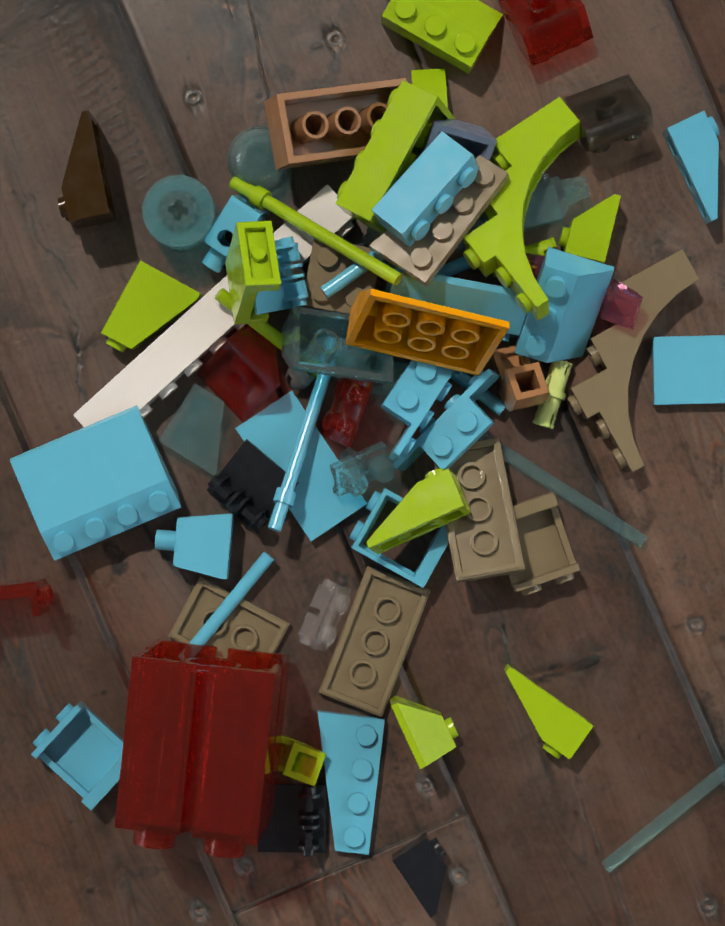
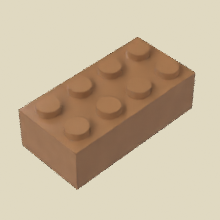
M406 78L281 93L264 101L276 170L356 159L358 153L361 150H365L371 139L373 125L384 115L391 92L399 87L402 80L406 81Z

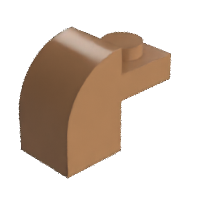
M516 345L496 349L491 356L494 370L500 375L498 378L500 398L506 409L510 412L544 404L549 395L539 362L531 364L529 357L514 353Z

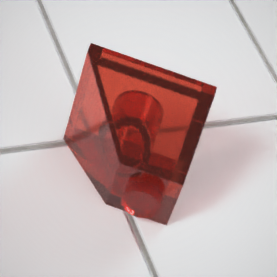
M245 324L229 337L197 373L243 423L280 386L275 345L248 324Z

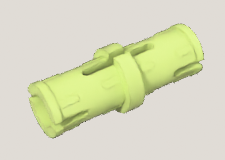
M563 360L551 362L545 380L549 395L544 404L538 405L532 423L550 429L554 428L561 401H565L567 395L564 391L573 366L572 363Z

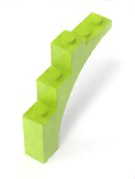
M560 97L496 138L497 143L491 160L493 164L508 172L509 179L483 212L482 216L487 222L464 236L465 251L463 256L473 270L479 268L485 277L495 271L500 283L505 288L510 286L516 293L515 299L522 311L526 314L531 312L537 321L549 314V300L534 278L525 254L523 240L525 216L531 196L544 172L560 153L580 138V121Z

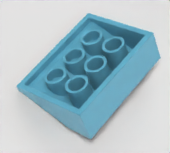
M137 405L10 458V463L39 532L54 561L181 508L175 484Z

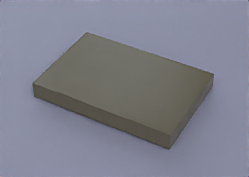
M200 576L168 637L187 646L229 595L230 591ZM242 599L199 653L258 684L290 623Z

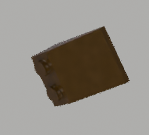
M89 110L81 112L61 186L63 196L58 197L61 217H65L66 221L77 229L117 221L97 121Z

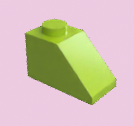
M616 194L610 196L574 218L569 223V227L563 226L558 246L564 247L563 252L599 263H605L621 196Z

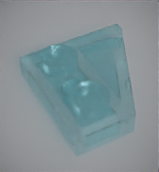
M194 383L158 441L215 476L218 468L217 462L224 401Z

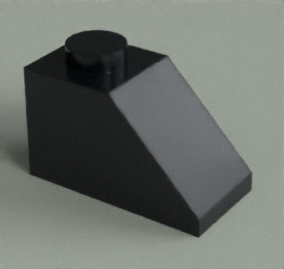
M425 832L392 854V860L431 918L437 913L446 869L443 857L447 853L437 837L431 840Z

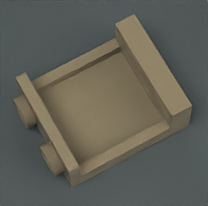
M548 492L512 505L525 571L508 574L513 591H522L523 596L542 590L541 584L550 580H554L555 585L574 579L573 573L580 570L567 538L554 492Z

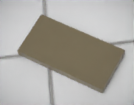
M499 438L476 441L449 468L457 476L471 510L470 514L445 525L456 583L525 571ZM434 462L435 469H439L440 467Z
M367 565L319 693L382 717L431 589L422 588L415 583Z

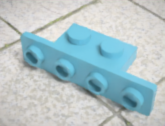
M414 360L410 361L381 405L382 409L408 426L389 454L388 459L394 461L399 455L407 456L416 442L412 435L417 427L421 429L426 427L435 413L430 410V407L436 399L441 402L449 392L452 384L447 381L453 372L460 374L461 371Z
M491 369L485 372L482 370L479 376L474 375L468 382L470 387L461 396L459 394L453 396L444 405L446 411L437 420L435 418L430 419L426 427L420 429L421 435L416 439L414 446L407 456L399 455L392 463V466L396 470L405 471L425 451L440 468L444 470L450 468L494 424L475 401L500 375Z

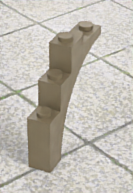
M683 249L607 290L609 297L606 299V303L615 317L620 315L622 321L588 340L590 347L586 348L595 366L601 365L603 370L568 389L571 396L567 398V401L576 416L581 414L584 419L597 414L599 420L595 421V424L604 439L608 437L611 439L615 450L611 451L617 465L620 469L626 467L628 472H634L645 466L634 442L629 419L628 386L633 360L644 334L657 314L679 292L699 279Z

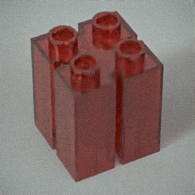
M156 639L146 646V649L143 648L132 656L115 828L134 830L133 844L150 849L174 848L176 835L180 836L182 833L190 832L193 838L204 839V853L222 858L243 857L246 853V844L258 845L274 815L291 655L228 648L227 658H217L218 646Z

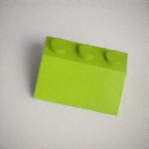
M390 0L382 14L381 24L470 74L503 14L479 0Z

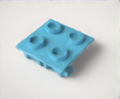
M293 236L275 240L281 286L279 291H262L257 293L254 303L256 315L307 305L306 298L309 297L305 280L294 282V279L305 277L304 273L293 275L292 269L303 267L302 263L293 265L290 263L301 260L298 242L294 243Z

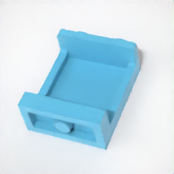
M80 701L75 707L69 703L57 715L56 719L60 723L55 729L50 732L46 728L34 740L33 744L37 748L31 755L35 759L39 757L83 797L81 802L92 810L141 755L88 706Z

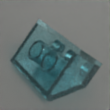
M293 306L282 326V357L291 370L392 385L394 382L393 355L345 344L350 315Z

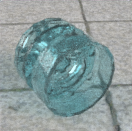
M170 175L155 182L146 193L142 205L143 221L149 233L166 249L179 253L193 252L206 245L204 240L218 219L217 206L208 189L197 179L186 175ZM178 204H182L184 209L188 211V214L182 215L181 219L177 221L171 210H176Z

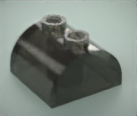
M629 74L565 97L566 105L580 121L579 141L586 152L603 153L610 148L611 143L622 139L624 141H635L642 136L643 131L653 128L651 106Z

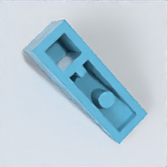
M702 111L668 127L662 134L705 224H708L718 218L719 140L717 136L720 132L713 117H707L705 111Z

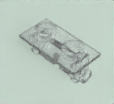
M324 579L323 584H318L310 606L321 611L319 616L307 612L298 633L301 635L299 642L311 646V649L326 651L332 645L337 635L336 626L339 618L346 612L349 606L351 588L337 585V583L328 579Z

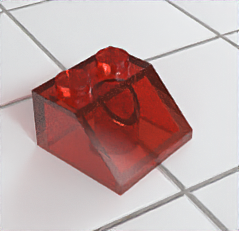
M498 0L518 47L531 66L546 62L551 57L568 49L578 47L583 42L594 38L585 5L581 0Z

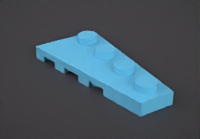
M318 710L322 752L327 753L324 759V768L335 851L369 855L385 718Z

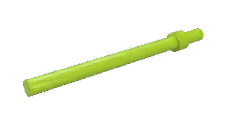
M234 176L231 179L229 187L247 197L249 203L260 210L267 209L392 285L397 286L403 278L402 273L275 199L269 190L260 185L255 187L238 176Z

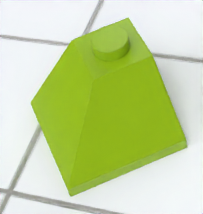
M397 695L390 698L393 712L420 769L456 748L453 738L459 735L451 717L444 720L440 711Z

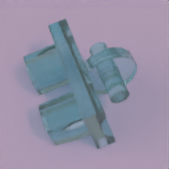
M382 441L359 452L350 447L341 451V460L330 465L334 478L333 493L338 497L347 493L357 497L365 493L368 483L376 479L383 484L394 479V466L388 459L387 445Z

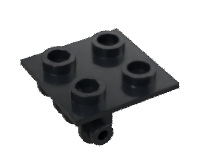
M246 439L219 475H215L210 480L207 491L253 531L259 534L271 518L275 506L273 498L277 487L282 485L286 471Z
M259 784L258 852L302 853V856H315V853H326L327 785Z

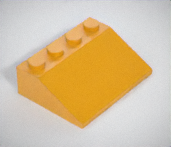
M368 289L358 293L351 307L345 344L479 376L509 330L510 322L375 289Z

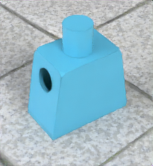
M242 194L232 195L204 240L211 248L202 263L219 273L225 265L230 248V243L225 238L227 231L233 234L236 222L264 221L270 212L253 206L249 203V199Z
M234 513L178 517L176 531L156 530L155 550L174 551L173 566L220 579H228Z

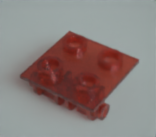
M344 372L343 378L336 384L334 391L335 399L331 410L326 413L323 419L322 436L346 447H351L359 428V423L362 420L363 412L366 410L365 407L373 391L374 382Z

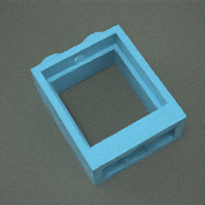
M386 488L381 493L375 490L366 506V509L371 511L365 523L358 520L349 536L354 541L351 548L424 588L449 543L446 526L439 527L415 572L383 554H376L363 543L387 500L398 505L403 498Z

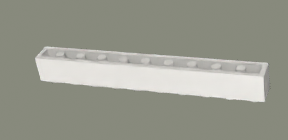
M328 184L297 211L341 238L346 236L355 227L351 223L355 218L346 214L335 204L338 199L337 194ZM286 221L274 232V240L293 236L294 243L298 242L301 260L290 263L291 265L298 263L304 265L310 260L314 237ZM301 267L292 269L293 275L304 273ZM227 276L73 414L83 427L136 405L143 418H145L153 410L149 405L158 397L162 400L167 398L178 387L174 383L184 373L187 377H190L203 365L200 359L209 350L212 354H215L228 342L225 336L234 328L240 331L247 325L234 324L233 313L214 299L221 288L229 292Z

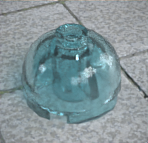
M252 126L241 131L233 139L227 152V168L231 177L235 176L255 187L260 185L273 193L281 189L292 175L293 168L276 170L269 128L267 126Z

